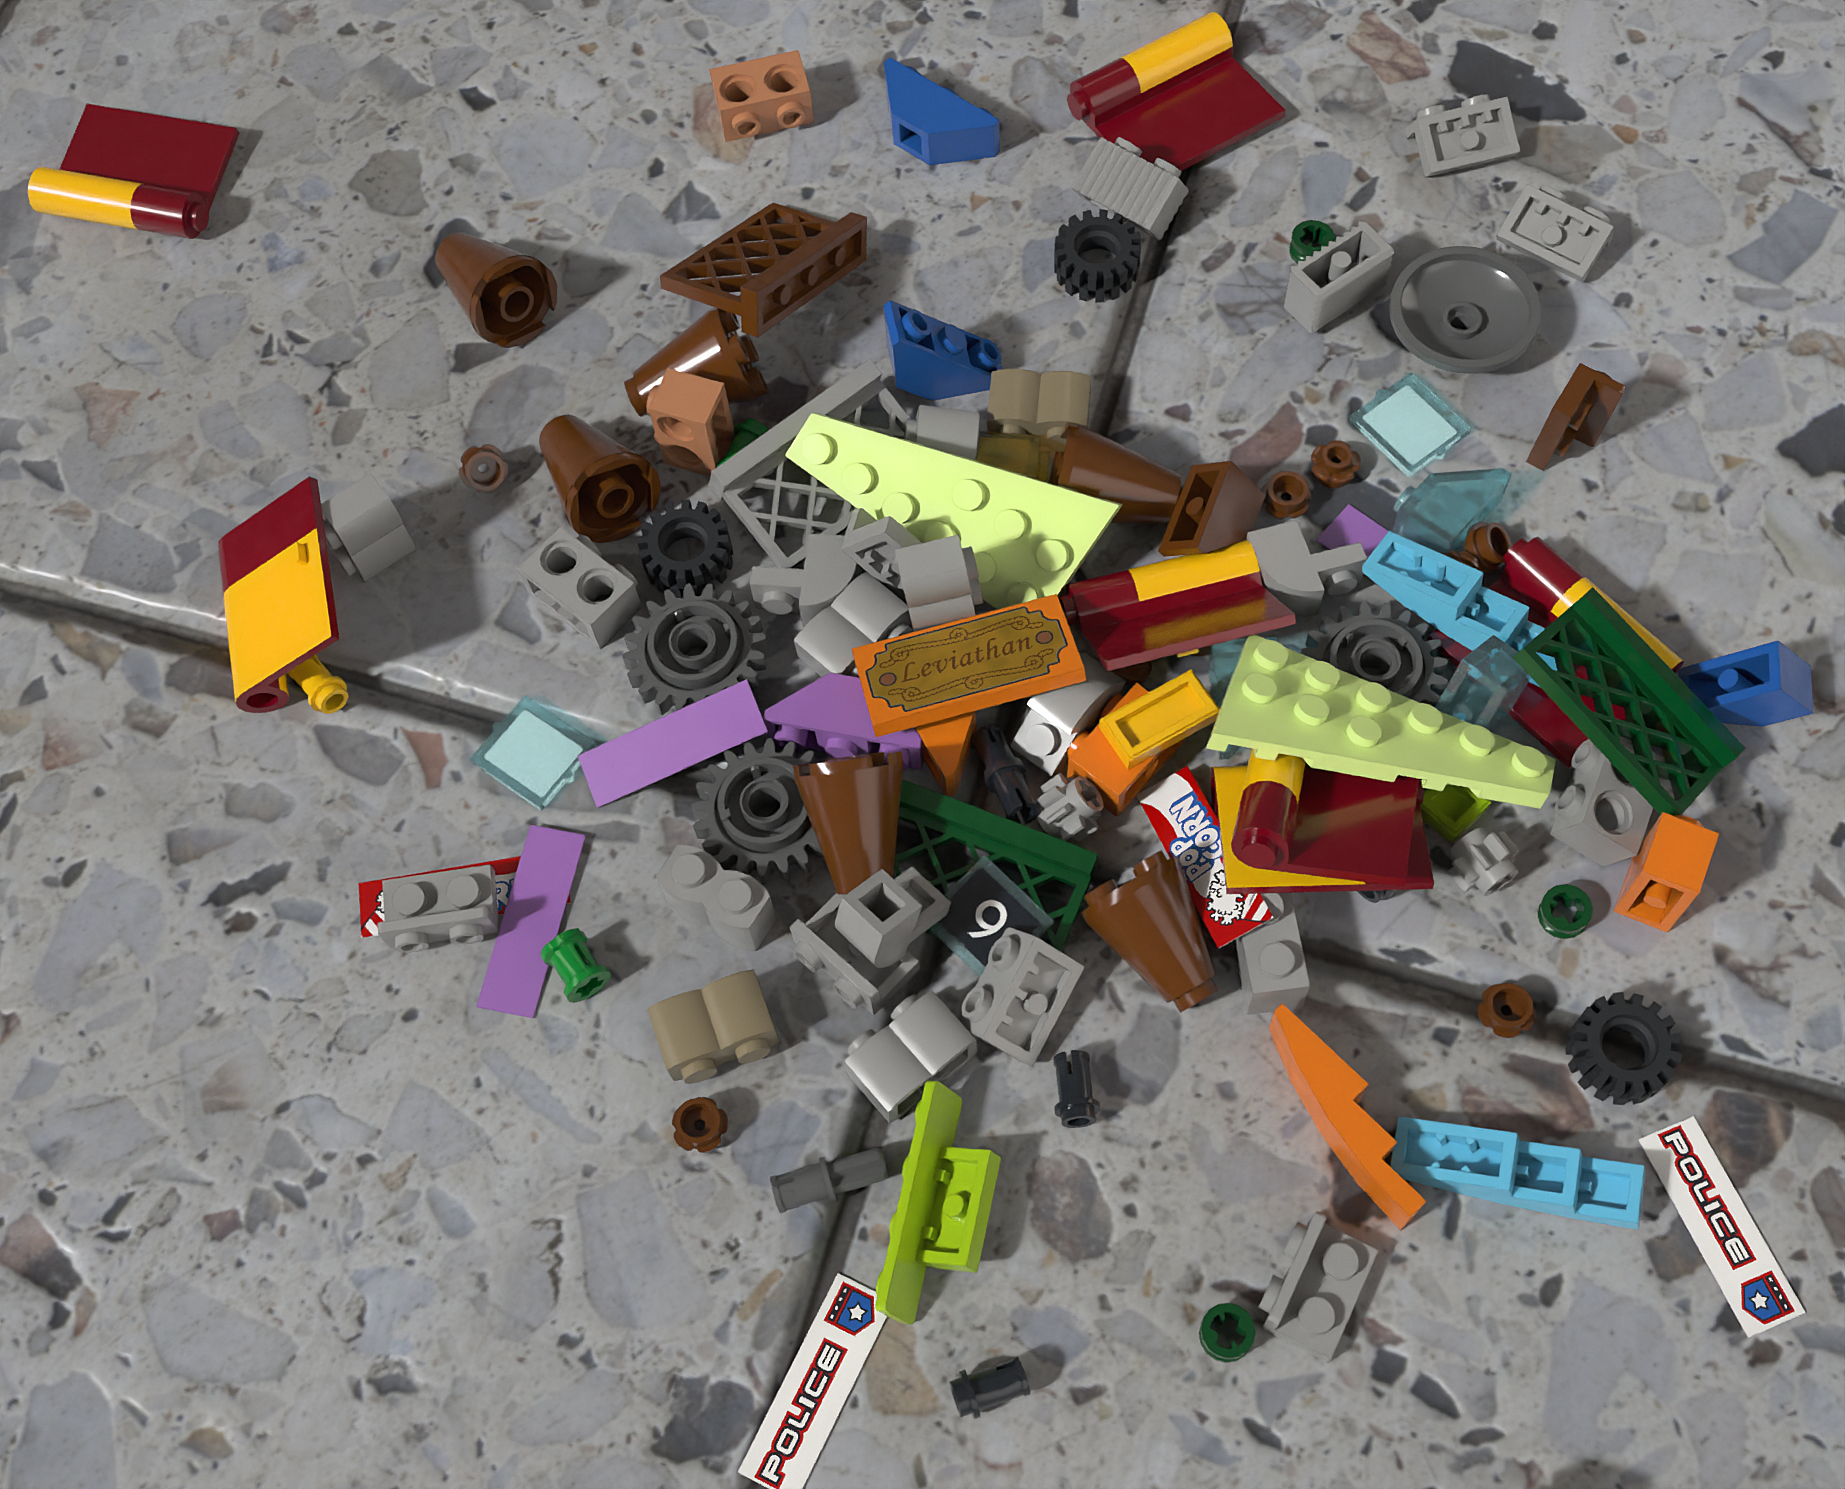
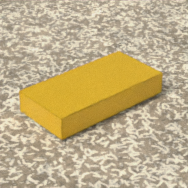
M1190 669L1099 720V728L1129 770L1215 722L1220 708L1193 670Z

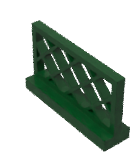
M1593 587L1513 656L1516 662L1660 815L1663 812L1672 816L1682 815L1721 770L1737 759L1746 749ZM1537 653L1554 657L1557 671L1552 670ZM1573 664L1585 667L1588 680L1576 677ZM1580 695L1593 698L1596 712L1591 711L1581 701ZM1611 704L1623 707L1626 721L1614 717ZM1619 736L1631 739L1635 754L1630 753L1620 742ZM1650 745L1662 748L1665 763L1654 760ZM1659 778L1670 781L1674 799L1660 785Z
M902 779L898 819L916 825L924 843L895 855L894 872L896 877L902 874L898 864L928 852L939 877L929 882L936 889L943 886L949 900L953 896L948 885L949 883L973 874L980 868H987L1003 860L1017 864L1025 882L1006 891L1012 897L1029 891L1040 918L1036 919L1040 923L1037 928L1044 926L1052 944L1051 946L1063 953L1084 901V896L1089 886H1092L1099 870L1098 854ZM926 830L932 831L941 836L929 840ZM952 841L967 845L974 863L944 875L934 849ZM975 848L991 854V856L980 860ZM1026 868L1043 875L1030 879ZM1055 879L1074 886L1075 889L1068 906L1046 915L1034 888ZM1062 918L1057 933L1054 935L1050 923ZM939 922L924 932L966 949Z

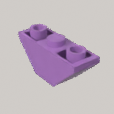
M828 673L765 710L763 721L768 731L766 732L767 738H772L774 744L780 749H784L792 741L795 743L796 752L809 749L825 752L831 758L884 752L885 763L888 762V753L902 751L903 771L908 768L922 771L924 763L922 738L914 727L875 737L860 679L857 677Z

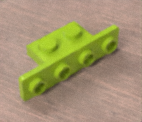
M926 1081L922 1099L916 1107V1126L910 1153L903 1164V1184L897 1210L890 1221V1241L885 1264L876 1283V1310L899 1323L910 1325L915 1322L926 1267L978 1272L1001 1157L991 1150L953 1147L962 1098L939 1081Z

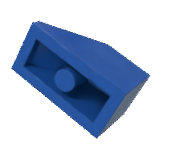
M1779 640L1682 667L1678 671V677L1724 724L1763 727L1814 714L1811 665Z

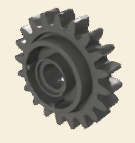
M686 584L683 598L677 599L667 589L664 591L666 605L661 607L649 600L646 602L650 618L634 616L632 618L637 633L624 635L625 643L630 651L622 654L626 669L630 670L627 676L632 688H639L638 692L644 704L655 700V705L660 715L666 714L672 706H675L676 711L746 679L750 688H758L760 686L758 675L755 671L767 670L765 654H763V652L768 650L766 635L761 634L763 627L760 617L751 616L750 604L747 600L735 605L732 590L728 589L720 598L716 599L712 584L706 585L701 596H695L692 586ZM695 648L706 649L703 653L697 656L686 655L690 650Z
M1364 601L1361 603L1358 616H1354L1346 606H1341L1337 622L1324 615L1321 618L1319 631H1309L1305 643L1307 648H1302L1300 654L1317 661L1327 662L1346 673L1368 682L1378 683L1392 692L1419 703L1429 704L1438 709L1441 702L1439 696L1444 694L1448 680L1442 677L1447 668L1448 659L1436 657L1442 644L1440 640L1423 641L1429 627L1427 623L1417 625L1415 628L1408 626L1411 616L1410 611L1406 610L1397 619H1393L1390 616L1391 608L1389 603H1384L1379 614L1373 615L1370 606ZM1372 667L1379 670L1383 675L1371 676L1365 673L1362 668Z
M767 738L763 752L757 753L751 742L746 741L744 744L745 756L743 758H737L734 753L726 750L724 755L728 767L722 769L719 766L709 764L707 769L713 783H697L696 789L699 797L704 801H697L691 804L694 817L699 819V821L693 824L697 839H705L701 844L703 850L711 856L718 855L717 861L723 870H729L734 864H736V871L749 876L752 870H757L762 885H767L772 870H778L781 878L785 882H789L791 865L796 864L802 871L808 873L811 871L808 854L812 853L817 857L824 858L795 782L793 765L806 762L816 764L815 755L810 750L797 759L795 743L792 741L784 747L781 753H776L772 738ZM765 805L779 807V810L770 817H758L755 815L756 811Z

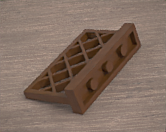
M773 202L661 274V289L741 316L742 332L758 338L866 261L867 217L850 212L837 222H833ZM775 221H777V222H780V223H782V224H772V223L775 222ZM731 292H741V295L737 296L731 294Z

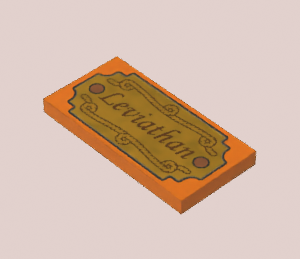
M1057 594L852 648L875 737L1086 681L1085 668Z

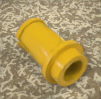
M316 655L287 672L308 695V703L313 710L322 711L324 714H332L346 704L348 700L346 683L342 678L332 676Z

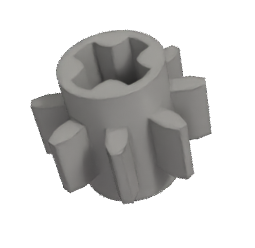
M1059 773L1040 787L1043 795L1037 798L1041 810L1037 819L1050 836L1058 839L1063 838L1065 841L1073 836L1080 842L1099 829L1095 821L1102 816L1100 811L1103 809V800L1098 789L1090 780L1083 776L1076 777L1074 775L1066 780Z
M1479 827L1462 837L1450 849V854L1454 857L1455 861L1452 862L1454 867L1448 873L1464 893L1472 888L1473 890L1479 889L1484 896H1488L1501 889L1517 875L1518 869L1512 862L1516 860L1514 856L1520 850L1504 830L1498 834L1494 832L1488 834L1483 827Z

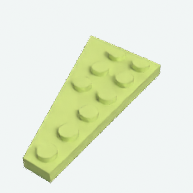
M811 413L785 454L787 458L856 508H863L876 520L891 516L922 543L958 535L961 548L972 546L983 600L996 609L1057 594L1059 598L1123 505L1083 494L1060 485L1057 486L1027 477V475L960 455L933 449L907 439L903 440L883 434L873 429L820 413Z
M1255 634L1247 637L1206 749L1223 752L1226 751L1228 744L1253 748L1254 757L1275 761L1278 753L1302 757L1311 768L1394 782L1398 775L1422 779L1423 788L1443 791L1446 784L1468 787L1478 798L1538 809L1542 807L1550 794L1556 762L1555 758L1542 754L1533 747L1513 742L1490 732L1482 726L1467 723L1438 711L1429 704L1409 699L1386 689L1378 683L1368 682L1339 670L1327 662L1317 661L1288 649L1279 642L1267 640Z

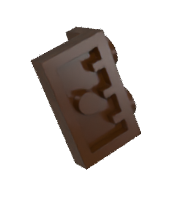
M1580 363L1554 404L1526 462L1544 471L1554 454L1562 458L1565 456L1574 439L1594 447L1625 392V385L1613 380L1604 372L1593 370Z

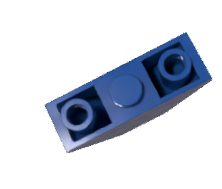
M891 57L884 62L886 95L894 145L928 165L992 158L1000 152L999 119L995 118L988 110L978 108L960 98L950 88L941 87L922 76L913 67L905 66Z
M889 300L883 305L887 348L897 388L931 401L990 390L992 372L1003 369L1001 353L996 343Z

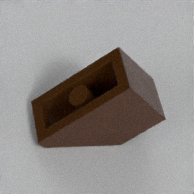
M1232 461L1191 465L1158 552L1163 557L1204 554L1246 540L1247 532L1253 530L1265 498L1264 493Z

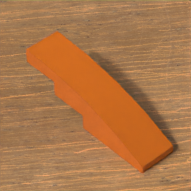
M1282 1003L1273 1013L1269 1031L1292 1085L1320 1134L1356 1183L1390 1220L1402 1230L1417 1215L1426 1203V1200L1384 1161L1393 1150L1397 1141L1357 1104L1369 1084Z

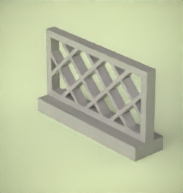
M868 359L711 472L709 488L720 502L722 500L726 501L778 568L794 569L805 560L809 533L811 534V530L821 531L822 533L820 534L840 535L847 530L852 512L858 509L855 508L850 511V503L829 488L817 487L818 479L812 475L810 485L782 481L783 465L790 460L785 454L811 413H820L843 421L854 414L853 424L860 425L861 409L874 399H877L889 414L888 428L860 426L904 440L906 420L910 417L880 381L882 373L871 359ZM895 423L899 426V428H900L902 431H895V430H894V428H895ZM776 470L775 480L764 479ZM752 487L774 490L771 514L750 511L739 496ZM780 491L809 495L806 519L777 515ZM815 497L843 500L842 518L834 524L813 521ZM759 522L770 524L769 534ZM776 525L805 529L803 547L788 558L774 541Z

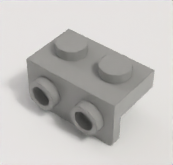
M836 893L806 924L797 919L790 926L795 944L792 951L812 972L816 973L821 968L835 980L832 984L833 989L849 1006L856 1009L862 1004L870 1013L875 1015L920 969L919 961L906 951L905 956L896 963L885 968H877L835 928L837 912L841 899L844 897L843 894Z

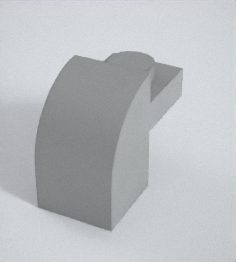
M1297 520L1247 532L1246 540L1251 543L1255 551L1262 586L1295 613V616L1318 615L1323 594L1328 593L1331 596L1342 595L1361 584L1363 577L1362 566L1367 560L1361 542L1310 554Z
M809 533L804 569L752 566L750 587L755 608L764 609L769 613L777 615L788 614L791 611L800 612L804 627L819 612L831 606L844 588L862 574L863 568L841 551L845 536Z
M1085 652L1079 653L1085 668L1086 681L1032 695L1027 703L1031 710L1010 744L1012 749L1051 776L1059 774L1068 760L1066 756L1067 750L1074 739L1081 732L1096 727L1099 724L1104 708L1115 695L1121 692L1127 682L1112 671H1107L1101 663Z
M912 866L895 879L881 869L842 897L835 919V928L877 968H885L903 958L909 943L946 916L951 902Z

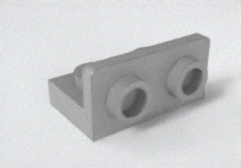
M1484 94L1463 101L1460 108L1446 111L1445 105H1436L1419 111L1417 118L1405 129L1407 139L1416 138L1425 178L1511 158L1520 153L1508 97L1490 100L1489 95Z
M1526 184L1496 234L1497 240L1583 283L1605 246L1608 247L1613 239L1614 226L1608 224L1610 221L1609 217L1589 206H1584L1580 210L1565 203L1567 198L1552 187L1541 185L1537 189Z
M863 508L853 511L841 551L907 604L894 550L922 542L891 516L876 520Z
M491 865L382 881L384 922L378 923V935L391 949L395 948L396 951L405 953L419 952L429 948V943L450 940L454 944H473L482 941L486 934L499 932L495 871Z
M1009 927L992 946L988 956V964L975 988L966 995L962 1004V1013L958 1020L972 1035L984 1040L1018 1061L1033 1067L1085 966L1036 936Z
M1316 1211L1308 1226L1297 1221L1283 1252L1284 1255L1293 1259L1284 1279L1273 1274L1258 1308L1269 1313L1262 1330L1329 1363L1379 1250L1324 1224L1327 1216Z

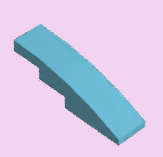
M1388 531L1363 564L1362 572L1402 605L1451 639L1495 665L1540 687L1513 658L1545 629L1527 620L1530 607L1481 586L1484 572ZM1537 653L1552 670L1557 671L1554 657Z
M1398 1117L1395 1135L1397 1143L1393 1148L1390 1167L1403 1179L1518 1208L1639 1230L1646 1173L1644 1165L1583 1157L1581 1149L1520 1141L1518 1134L1513 1132Z

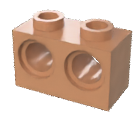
M799 50L709 69L714 98L726 142L814 123L810 88Z
M667 368L660 385L652 387L647 399L646 410L651 416L655 430L654 438L659 444L664 464L711 477V472L717 468V464L722 460L736 436L724 383Z

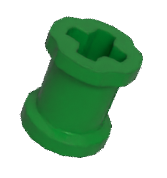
M579 928L569 929L560 933L549 941L540 953L544 963L553 966L566 985L563 993L568 1001L573 1003L583 1001L598 993L611 978V973L606 965H598L586 946L588 938Z

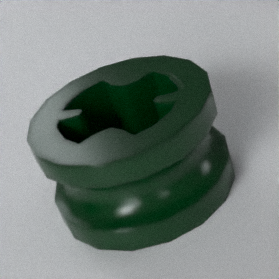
M1308 220L1299 223L1292 231L1289 248L1292 260L1297 264L1299 261H1305L1306 256H1313L1314 251H1321V246L1328 247L1329 241L1334 242L1335 234L1332 228L1321 221ZM1304 240H1312L1308 246L1304 244ZM1316 241L1321 243L1318 247H1312V244Z
M1562 884L1556 885L1546 892L1539 904L1537 915L1540 925L1547 933L1556 938L1571 939L1584 931L1592 918L1593 907L1591 899L1585 891L1577 886ZM1556 901H1562L1566 908L1575 906L1578 911L1572 919L1574 923H1568L1564 916L1556 918L1553 916L1552 912L1558 904Z
M1232 1303L1217 1304L1209 1309L1202 1319L1199 1330L1200 1344L1206 1354L1214 1360L1223 1363L1236 1362L1247 1354L1254 1343L1256 1333L1254 1321L1249 1313L1239 1305ZM1225 1317L1235 1320L1237 1322L1236 1333L1244 1337L1242 1344L1237 1346L1232 1341L1229 1349L1220 1347L1216 1344L1218 1333L1210 1329L1211 1324L1217 1320L1222 1325Z

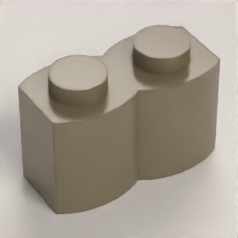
M1024 369L993 371L991 374L986 420L988 441L1006 449H1019L1023 446L1040 444L1052 450L1064 452L1067 439L1060 438L1065 423H1078L1088 428L1091 376L1072 371H1052L1043 374Z
M754 969L723 977L701 989L672 996L647 1009L666 1069L674 1081L684 1079V1082L687 1084L702 1082L717 1073L716 1067L725 1062L736 1059L741 1064L758 1061L771 1052V1046L780 1042Z

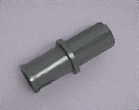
M874 1148L830 1162L827 1161L826 1156L819 1158L820 1163L793 1172L771 1176L770 1182L773 1186L772 1191L778 1211L783 1213L787 1210L830 1198L831 1203L838 1201L837 1194L884 1181L888 1177V1168L881 1149Z

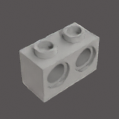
M560 526L518 567V570L530 595L601 649L642 608L635 588L638 582L623 565L616 563L614 566H611L602 559L600 551L588 538L583 535L575 538ZM574 567L569 572L559 574L564 568ZM611 595L605 601L593 602L600 596Z
M1619 736L1620 742L1630 753L1635 754L1631 739ZM1588 739L1578 747L1573 755L1571 765L1574 770L1568 787L1561 793L1555 804L1557 817L1550 835L1604 867L1637 856L1653 807ZM1652 751L1654 760L1665 763L1664 758ZM1659 778L1660 785L1663 782L1662 778Z

